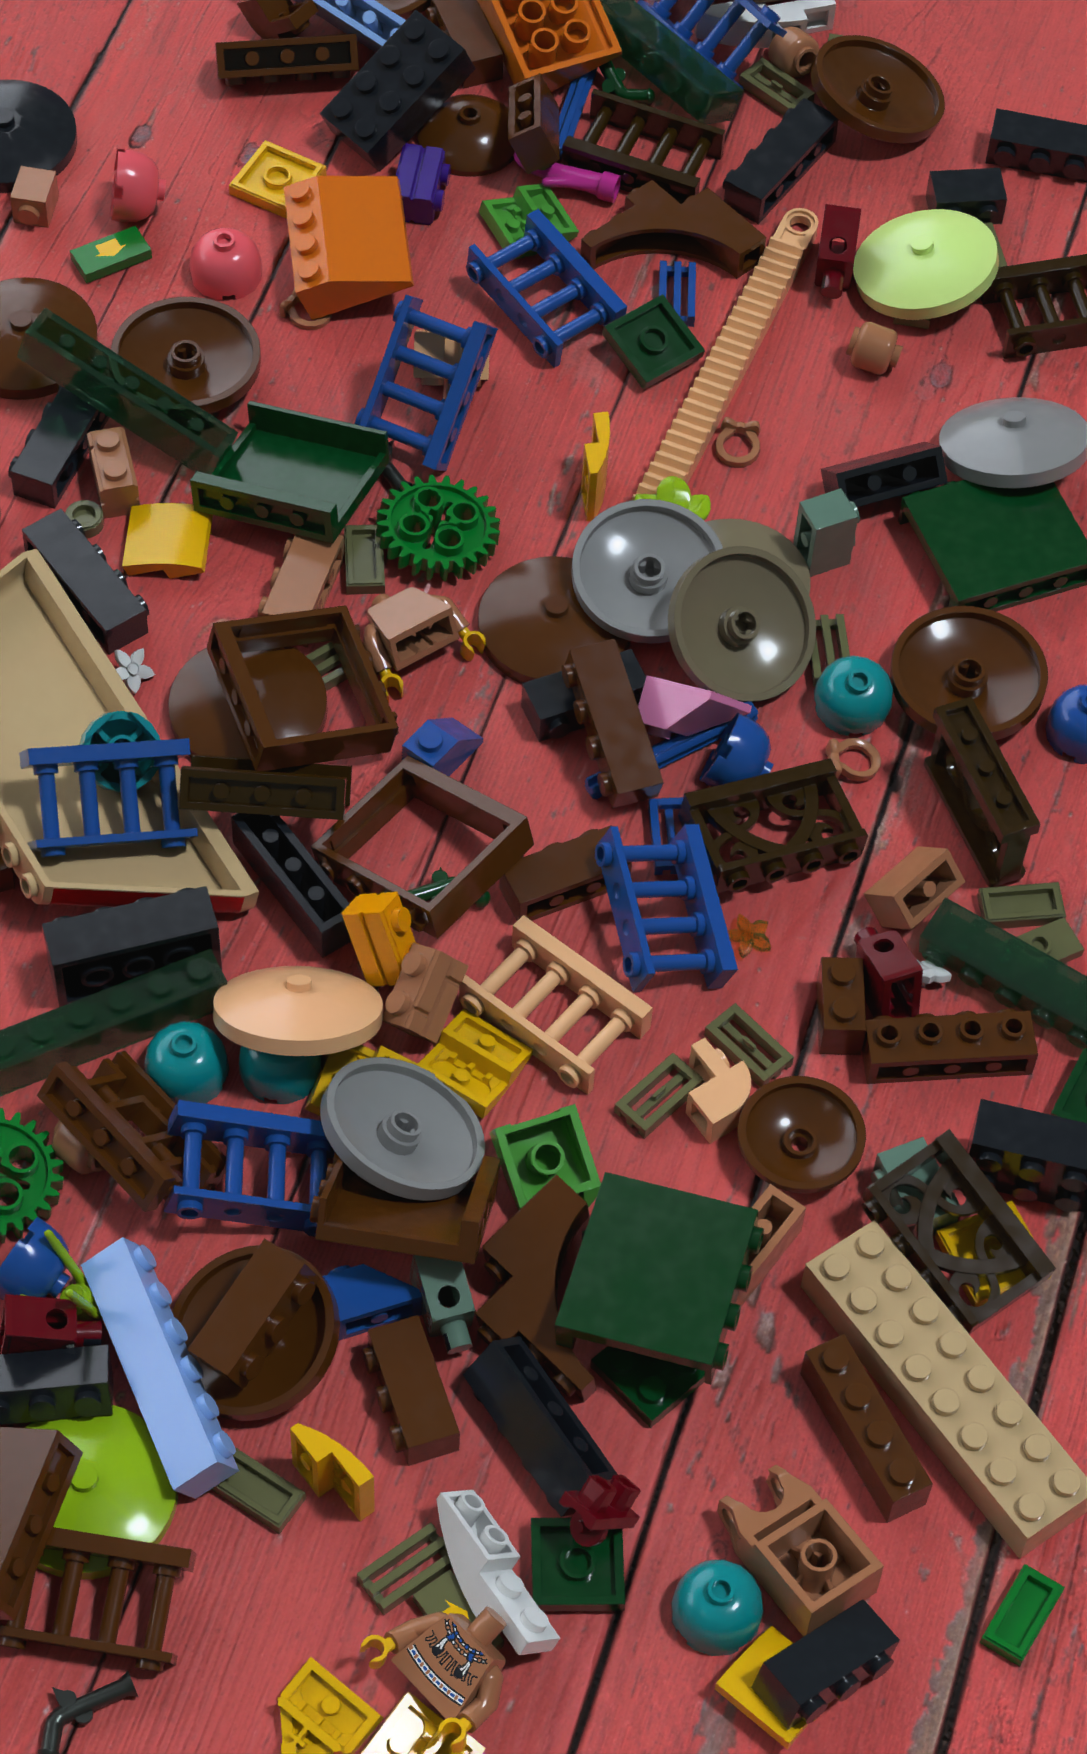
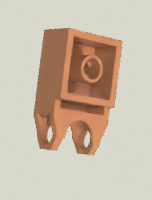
M774 1465L768 1469L769 1476L766 1482L773 1494L774 1503L777 1506L776 1509L768 1512H758L727 1495L719 1500L717 1513L729 1532L735 1554L804 1637L862 1599L866 1600L877 1593L884 1566L827 1498L822 1500L810 1485L792 1476L780 1466Z

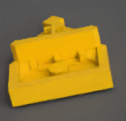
M310 1657L282 1691L281 1697H278L282 1730L281 1754H354L384 1718Z

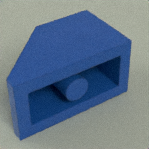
M453 717L429 719L402 745V760L409 755L450 776L483 743V738Z
M365 1264L354 1267L349 1265L339 1266L331 1270L328 1275L323 1276L331 1287L338 1305L340 1318L338 1341L366 1333L372 1328L416 1315H422V1296L418 1288Z

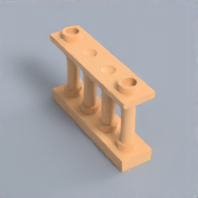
M523 915L513 925L512 947L514 951L481 985L465 975L459 987V1001L464 1009L477 1017H482L491 1025L532 1048V1055L556 1071L559 1078L571 1088L577 1087L588 1095L593 1090L595 1069L591 1065L622 1032H631L641 1039L651 1027L653 1007ZM525 962H534L545 970L546 974L513 1008L494 996ZM557 985H565L578 994V997L543 1032L526 1018ZM590 1008H597L610 1017L611 1020L576 1056L561 1045L559 1041Z

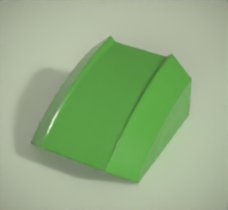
M575 1104L512 1126L508 1124L498 1127L490 1132L497 1157L501 1158L500 1165L518 1210L556 1174L587 1202L588 1208L597 1198L601 1182Z

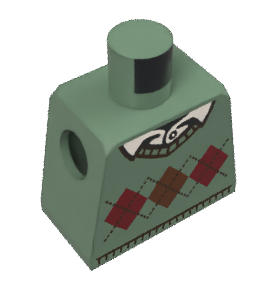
M413 1255L410 1279L412 1286L418 1288L422 1296V1317L429 1337L442 1335L447 1354H456L470 1349L473 1345L467 1328L472 1326L475 1307L463 1263Z

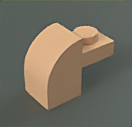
M703 1038L691 1045L689 1067L703 1078V1084L688 1092L685 1113L709 1144L738 1126L741 1111L750 1096L751 1075L744 1060L730 1068L725 1054L719 1048L714 1049L708 1040Z

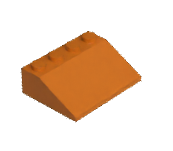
M477 0L504 54L503 61L513 84L541 73L550 92H553L622 54L620 44L600 0Z
M314 176L284 187L295 293L312 320L414 286L400 180L397 176Z

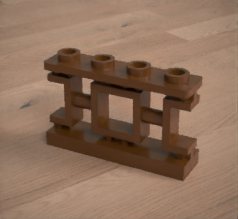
M126 1051L117 1052L112 1061L109 1058L103 1059L92 1079H87L75 1065L71 1066L67 1061L54 1065L37 1094L38 1098L144 1212L156 1210L162 1199L166 1201L173 1186H181L183 1182L184 1139L181 1136L167 1135L168 1119L176 1104ZM132 1120L146 1136L142 1137L128 1121ZM202 1140L200 1189L214 1191L226 1173V1156L211 1141Z

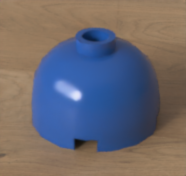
M1087 684L1077 685L1064 691L1052 704L1045 726L1047 740L1054 751L1061 756L1064 752L1069 756L1075 757L1074 762L1080 764H1087Z
M737 713L720 736L721 741L716 750L713 749L699 779L706 783L707 786L713 787L770 773L774 764L768 761L771 744L764 728L748 716Z
M36 1217L27 1228L29 1232L25 1238L18 1240L0 1266V1299L2 1300L5 1299V1294H24L35 1297H46L49 1294L56 1298L70 1279V1276L64 1272L66 1266L45 1238L44 1232L48 1229L51 1230L69 1253L68 1245L57 1230L39 1217Z

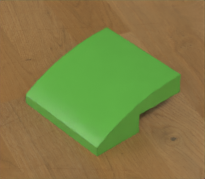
M542 184L517 186L513 197L483 200L479 208L480 215L502 249L524 237L526 217L537 209L545 215L567 241L576 238L579 230L551 188L544 187ZM530 250L515 259L533 256L538 253Z

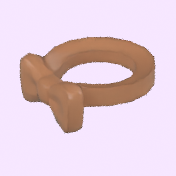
M295 288L287 300L280 304L279 315L282 318L289 317L291 322L300 329H321L332 318V314L315 321H307L299 317L294 306L297 303H301L295 293Z
M725 417L721 423L722 432L718 435L715 444L717 457L725 465L734 468L751 465L757 460L760 453L758 436L761 429L759 422H736L732 418ZM734 433L745 434L752 445V450L745 456L735 457L725 451L723 447L724 442L732 437Z
M833 738L827 743L825 753L828 759L831 758L837 770V779L841 774L851 780L868 781L876 775L881 766V757L878 750L866 740L847 738L839 743L837 739ZM848 749L860 750L869 757L871 768L866 771L853 770L840 761L839 755Z

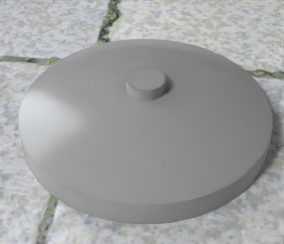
M1026 397L993 399L971 405L951 416L940 430L939 446L942 447L945 466L962 479L997 488L1034 487L1060 480L1075 472L1087 460V422L1080 414L1069 407L1048 400Z
M638 499L623 502L597 515L585 527L578 538L573 553L571 570L574 592L586 614L607 632L619 638L638 643L670 642L668 609L678 580L695 561L709 553L722 549L723 546L715 532L702 518L680 505L655 499Z
M385 1057L356 1060L342 1067L335 1074L323 1094L320 1105V1117L324 1133L331 1147L353 1172L381 1190L413 1200H440L458 1194L465 1189L481 1166L485 1155V1139L477 1116L467 1101L438 1080L435 1074L422 1067L406 1061Z

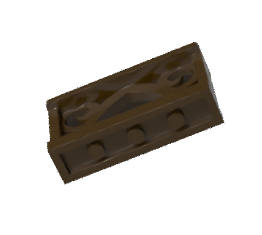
M972 697L936 707L933 719L937 724V730L931 756L926 757L924 761V766L988 887H996L1023 878L1026 872L1023 861L1030 836L1037 834L1041 825Z
M831 758L684 794L678 818L682 826L684 824H699L717 893L728 890L737 892L748 885L764 881L772 883L781 880L785 876L800 872L812 873L823 866L835 863L848 864L862 855L868 834L865 829H862L836 777L837 770ZM824 795L830 809H818V796ZM796 803L793 809L784 806L785 804ZM770 809L785 819L802 820L797 832L786 845L767 841L749 832L755 826L761 810ZM747 814L748 820L741 825H737L741 822L742 818L736 816ZM816 820H829L836 823L843 834L823 838L822 833L833 834L834 829L826 823H816ZM708 823L721 833L715 840H713L706 824ZM731 841L734 845L730 852V859L736 854L742 855L745 858L726 863L722 859L719 850L723 845Z
M950 1129L885 1176L867 1186L862 1195L864 1201L862 1207L871 1221L875 1220L878 1224H882L891 1236L890 1239L969 1335L1033 1288L1048 1280L1056 1269ZM934 1158L941 1164L929 1186L920 1179L911 1176V1174ZM898 1186L912 1187L924 1195L922 1202L913 1196H904L900 1199L907 1202L910 1206V1211L906 1214H900L895 1211L889 1201L890 1192ZM960 1190L966 1198L965 1203L960 1206L949 1203L941 1197L942 1191L945 1196L952 1200V1191ZM936 1206L945 1213L962 1217L976 1213L979 1214L983 1223L977 1230L974 1240V1250L977 1259L956 1257L934 1249L933 1221ZM917 1224L915 1237L908 1227ZM989 1236L996 1237L1001 1243V1248L998 1250L989 1248L992 1259H988L984 1248V1239ZM1021 1269L1026 1278L1000 1295V1287L996 1275ZM941 1271L953 1274L949 1281ZM978 1277H986L990 1289L988 1301L978 1307L967 1305L959 1295V1287L969 1285L972 1287L975 1296L980 1287Z

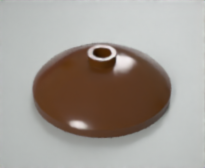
M462 94L449 97L417 131L418 145H422L423 148H426V146L443 148L445 151V164H451L450 174L465 177L484 176L505 168L514 160L513 154L515 151L508 140L509 108L499 101L486 96Z
M789 1076L763 1085L750 1096L739 1117L737 1137L745 1162L762 1180L784 1191L816 1193L837 1186L854 1172L863 1156L866 1144V1128L858 1107L841 1089L818 1078ZM802 1145L806 1150L796 1151L792 1146Z

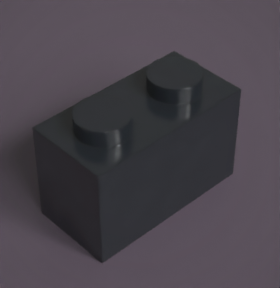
M1000 168L930 171L926 201L928 210L945 209L959 211L971 215L983 223L1002 224L1007 195Z

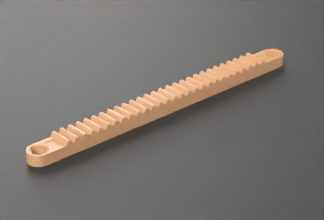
M795 208L788 211L781 220L775 234L770 237L763 256H760L758 265L754 267L753 274L748 279L747 286H744L742 296L739 295L737 305H734L731 316H728L726 326L722 327L715 346H712L709 357H706L704 367H701L699 376L695 378L693 388L690 387L688 397L684 399L682 408H679L676 419H673L671 429H668L665 440H662L659 451H656L654 461H651L648 472H645L642 483L638 485L636 494H657V487L660 482L669 476L681 478L688 484L816 239L819 221L812 211L804 208ZM802 223L808 226L809 229L800 232L794 230L791 225Z

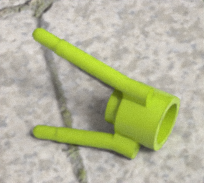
M49 1229L44 1232L45 1238L76 1280V1284H71L63 1290L60 1299L71 1300L77 1305V1321H98L102 1316L85 1275L54 1233Z

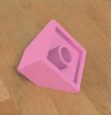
M647 675L638 708L644 725L649 726L647 734L670 740L672 733L689 736L731 721L737 713L743 716L750 714L752 705L710 690Z

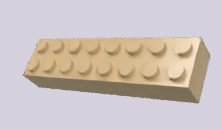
M875 1220L805 1264L800 1287L839 1335L845 1334L861 1363L1019 1559L1087 1513V1476Z

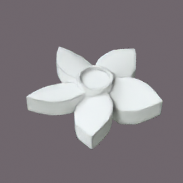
M144 648L134 651L130 657L121 650H114L115 659L119 666H121L115 670L121 679L124 680L128 690L132 694H136L141 686V680L155 675L150 667L141 665L144 660Z
M928 959L921 962L917 960L923 969L922 987L933 981L944 983L951 980L952 974L940 967L939 960Z

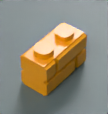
M385 892L379 895L377 893L360 894L341 913L366 982L373 987L385 986L386 984L393 986L396 984L401 972L404 956L409 952L412 943H416L410 927V912L406 907H403L398 892Z

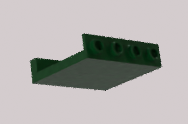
M249 401L247 403L249 424L211 474L196 471L190 479L194 511L334 543L389 463L387 431Z
M961 480L958 482L951 481L943 486L926 491H915L908 496L902 497L898 522L900 525L910 522L950 596L949 607L974 606L997 612L1087 585V539L1054 482L1026 488H997Z
M605 1172L555 1322L556 1345L573 1349L577 1338L703 1370L705 1371V1383L711 1385L716 1369L723 1371L726 1365L730 1345L724 1343L727 1331H735L741 1312V1305L736 1304L739 1291L747 1292L753 1271V1266L747 1265L750 1254H758L762 1244L764 1228L758 1227V1210Z

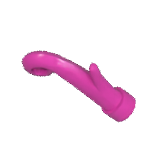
M514 152L513 156L516 163L519 167L524 169L518 156ZM554 163L546 170L531 172L543 178L542 185L544 187L577 189L597 195V199L610 203L615 202L621 185V175L607 171L599 173L559 163Z

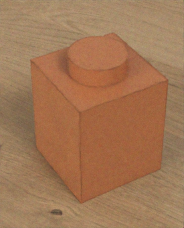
M25 166L20 167L10 196L13 222L49 228L59 198L56 171Z

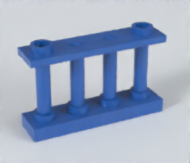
M639 0L632 9L719 91L734 99L743 90V87L734 80L737 75L735 71L765 32L769 29L781 37H784L787 33L778 24V21L781 19L778 14L766 5L761 9L753 0H735L704 41H698L697 44L690 39L693 35L691 31L715 0H697L681 22L677 21L675 24L668 18L672 14L670 12L671 8L678 0H660L659 2L655 1L653 5L644 0ZM745 9H747L758 20L727 60L717 64L712 59L715 55L714 49Z
M539 209L527 215L523 238L489 257H486L475 244L469 247L466 271L470 279L474 283L480 284L530 340L536 353L540 357L546 358L554 368L560 365L565 341L597 323L605 326L626 314L627 305ZM530 250L536 251L545 261L510 282L497 269ZM552 274L559 276L567 285L565 288L533 306H530L519 294ZM573 299L580 300L589 309L585 314L555 331L542 319L543 316Z
M405 295L404 301L401 300L395 308L393 321L396 323L366 407L359 411L355 424L387 431L388 438L421 450L422 455L425 456L422 465L434 470L446 471L498 328L477 321L473 322L472 327L467 329L461 328L420 312L423 299ZM414 326L460 343L461 348L464 350L459 363L451 365L407 348ZM401 361L448 379V384L451 386L446 399L443 398L439 401L395 384L394 381ZM388 397L435 415V419L438 422L433 435L430 434L427 437L381 419Z
M189 738L29 748L19 752L21 769L33 768V773L38 775L44 839L28 842L27 844L32 851L40 850L41 857H57L66 855L65 848L154 841H161V848L186 846L185 839L198 836L197 828L180 829L175 766L179 765L178 758L191 755ZM154 760V767H158L164 830L141 832L135 768H139L138 761ZM114 763V770H119L124 833L100 834L95 771L99 770L98 764ZM74 765V772L79 774L84 836L60 838L55 774L59 773L58 766Z
M684 824L670 844L623 846L618 826H610L596 845L595 860L602 869L624 956L623 970L626 977H629L632 992H641L656 974L655 972L699 970L704 975L707 989L723 988L737 972L738 967L699 824ZM671 861L675 865L678 880L632 882L627 862ZM680 897L685 903L688 917L642 919L636 898ZM690 933L694 937L698 954L651 956L646 935Z
M185 1100L177 1101L168 1119L167 1135L181 1136L184 1139L182 1186H173L164 1203L163 1212L177 1214V1216L183 1219L202 1217L304 1231L305 1234L316 1237L317 1223L310 1222L312 1201L314 1196H318L321 1180L326 1179L328 1158H334L335 1153L326 1138L321 1120ZM202 1140L223 1142L227 1146L225 1192L200 1189ZM244 1146L264 1148L269 1152L267 1198L242 1195ZM286 1152L306 1154L310 1157L309 1204L284 1201Z

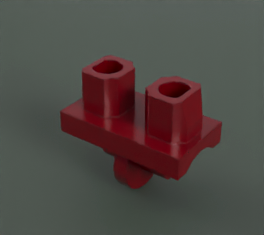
M621 1474L613 1475L610 1482L598 1475H591L581 1490L565 1491L559 1503L563 1507L576 1510L570 1521V1531L574 1540L581 1546L594 1547L606 1539L608 1529L634 1528L640 1516L631 1507L641 1490L626 1476Z

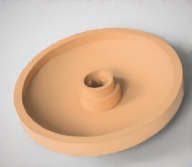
M279 966L247 972L223 984L217 990L213 1000V1021L222 1035L243 1047L275 1055L317 1056L345 1051L367 1042L376 1035L381 1028L383 1019V1001L373 986L353 975L321 967Z

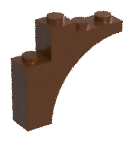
M651 180L640 188L633 189L626 196L625 211L623 213L616 214L609 222L596 230L589 231L581 239L580 255L593 269L617 259L640 254L682 255L708 262L738 279L758 265L759 258L764 253L766 236L708 187L697 195L688 197L680 204L657 183Z
M556 1174L482 1246L485 1260L487 1261L484 1264L485 1269L499 1283L502 1284L505 1280L507 1282L475 1312L478 1325L480 1326L477 1333L488 1345L494 1340L521 1336L540 1365L544 1363L555 1374L551 1378L555 1385L566 1396L571 1397L575 1393L585 1402L597 1390L594 1377L583 1367L571 1348L556 1345L555 1322L558 1316L557 1295L561 1267L574 1236L590 1216L587 1202Z

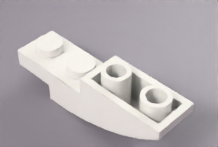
M797 0L768 5L770 9L781 17L778 24L782 28L793 26L800 28L807 34L833 29L836 10L835 0ZM734 1L711 5L695 25L696 38L704 40ZM755 2L761 9L766 5L765 2ZM745 9L719 44L738 46L758 19ZM768 29L754 48H769L771 40L776 33Z
M474 1490L441 1492L436 1500L446 1550L460 1588L475 1617L486 1606L496 1611L506 1622L507 1626L502 1632L518 1655L552 1651L561 1638L550 1624L547 1615L540 1610L528 1593L523 1581L512 1570L521 1556L510 1542L507 1533L500 1528L485 1507L482 1498Z

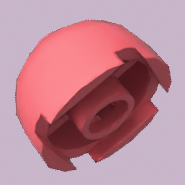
M117 148L114 162V182H112L110 217L113 221L137 222L153 213L157 200L164 201L166 179H159L158 166L153 159L144 153Z
M223 227L210 230L203 234L192 248L189 264L193 286L206 297L223 301V296L235 295V300L252 293L261 282L262 260L256 243L242 231Z

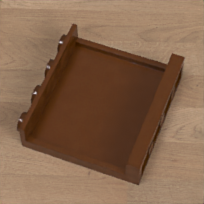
M335 1152L333 1164L329 1163L326 1179L321 1180L318 1196H314L312 1201L310 1222L317 1223L315 1239L475 1264L496 1199L501 1158L484 1155L476 1179H472L470 1184L458 1194L440 1200L422 1201L403 1198L375 1187L353 1172Z
M0 1427L1 1620L15 1621L83 1454L77 1446L58 1430Z

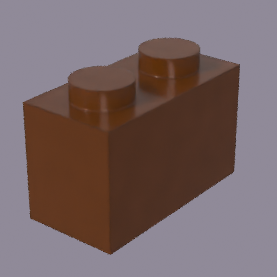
M821 957L816 981L819 1054L861 1055L866 1033L863 958Z

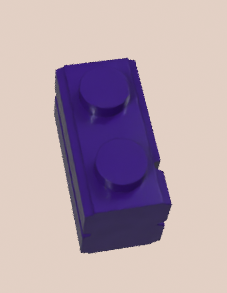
M409 143L403 145L396 176L400 180L405 222L413 220L414 223L431 225L435 212H442L445 190H441V186H448L451 173V164H445V151L443 148L430 146L423 148L422 145Z

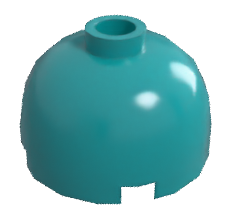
M851 655L838 658L824 669L815 685L814 700L817 716L826 727L840 735L849 736L850 733L870 734L883 724L892 707L893 687L889 675L880 664L867 657Z
M116 711L105 713L93 720L81 735L79 745L160 740V736L152 723L141 715L133 712ZM154 760L138 761L139 768H135L137 789L149 782L158 770V767H154ZM114 763L98 764L99 770L95 771L96 784L103 789L120 792L119 770H114Z
M182 1021L170 1024L155 1034L147 1046L144 1071L174 1103H177L178 1100L206 1104L217 1097L222 1091V1085L229 1073V1061L222 1040L213 1030L199 1023Z
M241 1046L239 1074L245 1088L255 1098L264 1101L265 1097L270 1100H277V1104H289L302 1100L311 1093L322 1068L323 1055L284 1056L255 1051Z
M724 1559L706 1560L691 1567L679 1580L671 1603L672 1623L676 1631L679 1630L681 1636L687 1640L686 1644L693 1650L710 1656L731 1655L749 1641L751 1642L757 1635L763 1616L761 1590L753 1575L741 1565Z

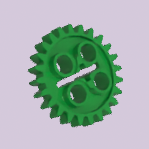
M433 474L429 476L428 483H423L416 476L414 477L412 487L402 481L400 483V491L390 489L388 499L383 498L381 500V508L377 511L376 536L380 537L379 547L381 549L388 548V560L399 557V569L407 565L412 566L411 575L413 576L418 574L420 570L426 571L427 580H431L434 573H439L442 580L446 581L450 572H453L458 579H462L463 569L475 574L477 564L486 566L488 556H494L495 548L498 545L500 535V518L495 517L496 507L487 506L489 499L487 495L476 497L478 489L476 486L468 490L463 489L464 480L462 479L456 485L450 484L449 476H445L442 483L437 482ZM450 506L446 511L445 521H441L445 508ZM431 534H435L432 545L429 549H426L430 544Z
M0 1108V1197H10L15 1200V1203L9 1206L0 1205L1 1244L5 1243L8 1231L12 1230L15 1236L21 1239L23 1238V1225L26 1224L29 1227L38 1216L46 1219L51 1217L52 1208L49 1204L58 1205L60 1193L57 1190L63 1189L64 1177L59 1175L63 1172V1160L55 1159L57 1156L52 1145L46 1146L49 1142V1132L44 1131L36 1135L37 1121L35 1120L30 1121L25 1126L21 1125L20 1112H17L11 1120H6L3 1108ZM17 1160H25L31 1166L26 1169H18L11 1163ZM24 1186H29L28 1189H22Z

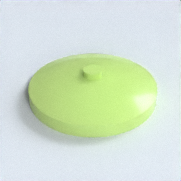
M922 210L899 216L874 230L863 241L855 255L853 273L859 295L871 308L894 318L923 320L956 312L983 295L996 277L999 267V255L993 233L977 218L953 210Z

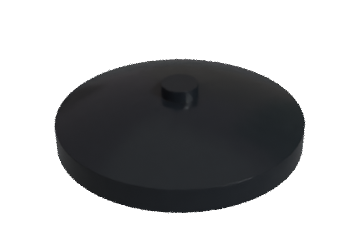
M0 80V193H12L21 166L56 171V175H59L70 163L76 151L77 129L72 110L52 90L23 80Z

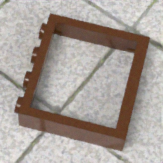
M346 605L213 623L206 649L255 771L276 770L391 751L395 737L399 734V727L396 722L398 716L395 712L391 711L386 699L385 685L376 676L373 669L372 655L370 651L365 650L360 639L359 625H354ZM332 641L367 726L276 739L242 653Z
M408 755L344 815L343 820H338L311 846L315 861L330 880L345 887L354 897L360 894L377 893L379 895L385 892H398L403 907H406L410 912V927L418 932L424 931L438 939L534 845V841L526 816ZM414 797L494 839L429 903L349 860Z

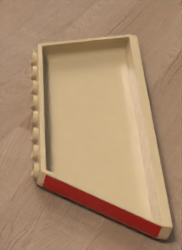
M38 549L21 553L0 570V848L6 866L13 868L20 879L23 894L26 898H31L36 904L117 907L134 903L144 897L156 898L176 893L183 888L195 889L207 886L214 912L240 913L254 908L259 890L207 811L179 809L180 829L197 828L198 836L185 839L186 846L161 848V841L65 848L66 855L57 857H41L40 850L32 851L27 844L28 842L44 839L38 775L33 773V768L21 769L19 752L29 748L79 745L81 735L88 725L105 713L116 711L133 712L141 715L146 720L148 719ZM74 765L58 766L59 773L55 774L60 838L84 836L79 774L74 772ZM176 765L175 775L179 808L181 770ZM157 770L149 782L137 789L141 832L164 830L159 770ZM96 784L100 834L124 833L121 792L103 789Z

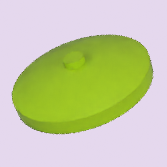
M113 1405V1415L31 1422L25 1427L58 1430L83 1452L53 1527L159 1544L173 1520L177 1507L178 1492L172 1489L145 1420L125 1408ZM45 1548L44 1556H41L37 1568L46 1573L63 1577L66 1560L62 1559L63 1551ZM90 1556L89 1564L84 1563L81 1580L110 1576L111 1567H107L108 1558Z

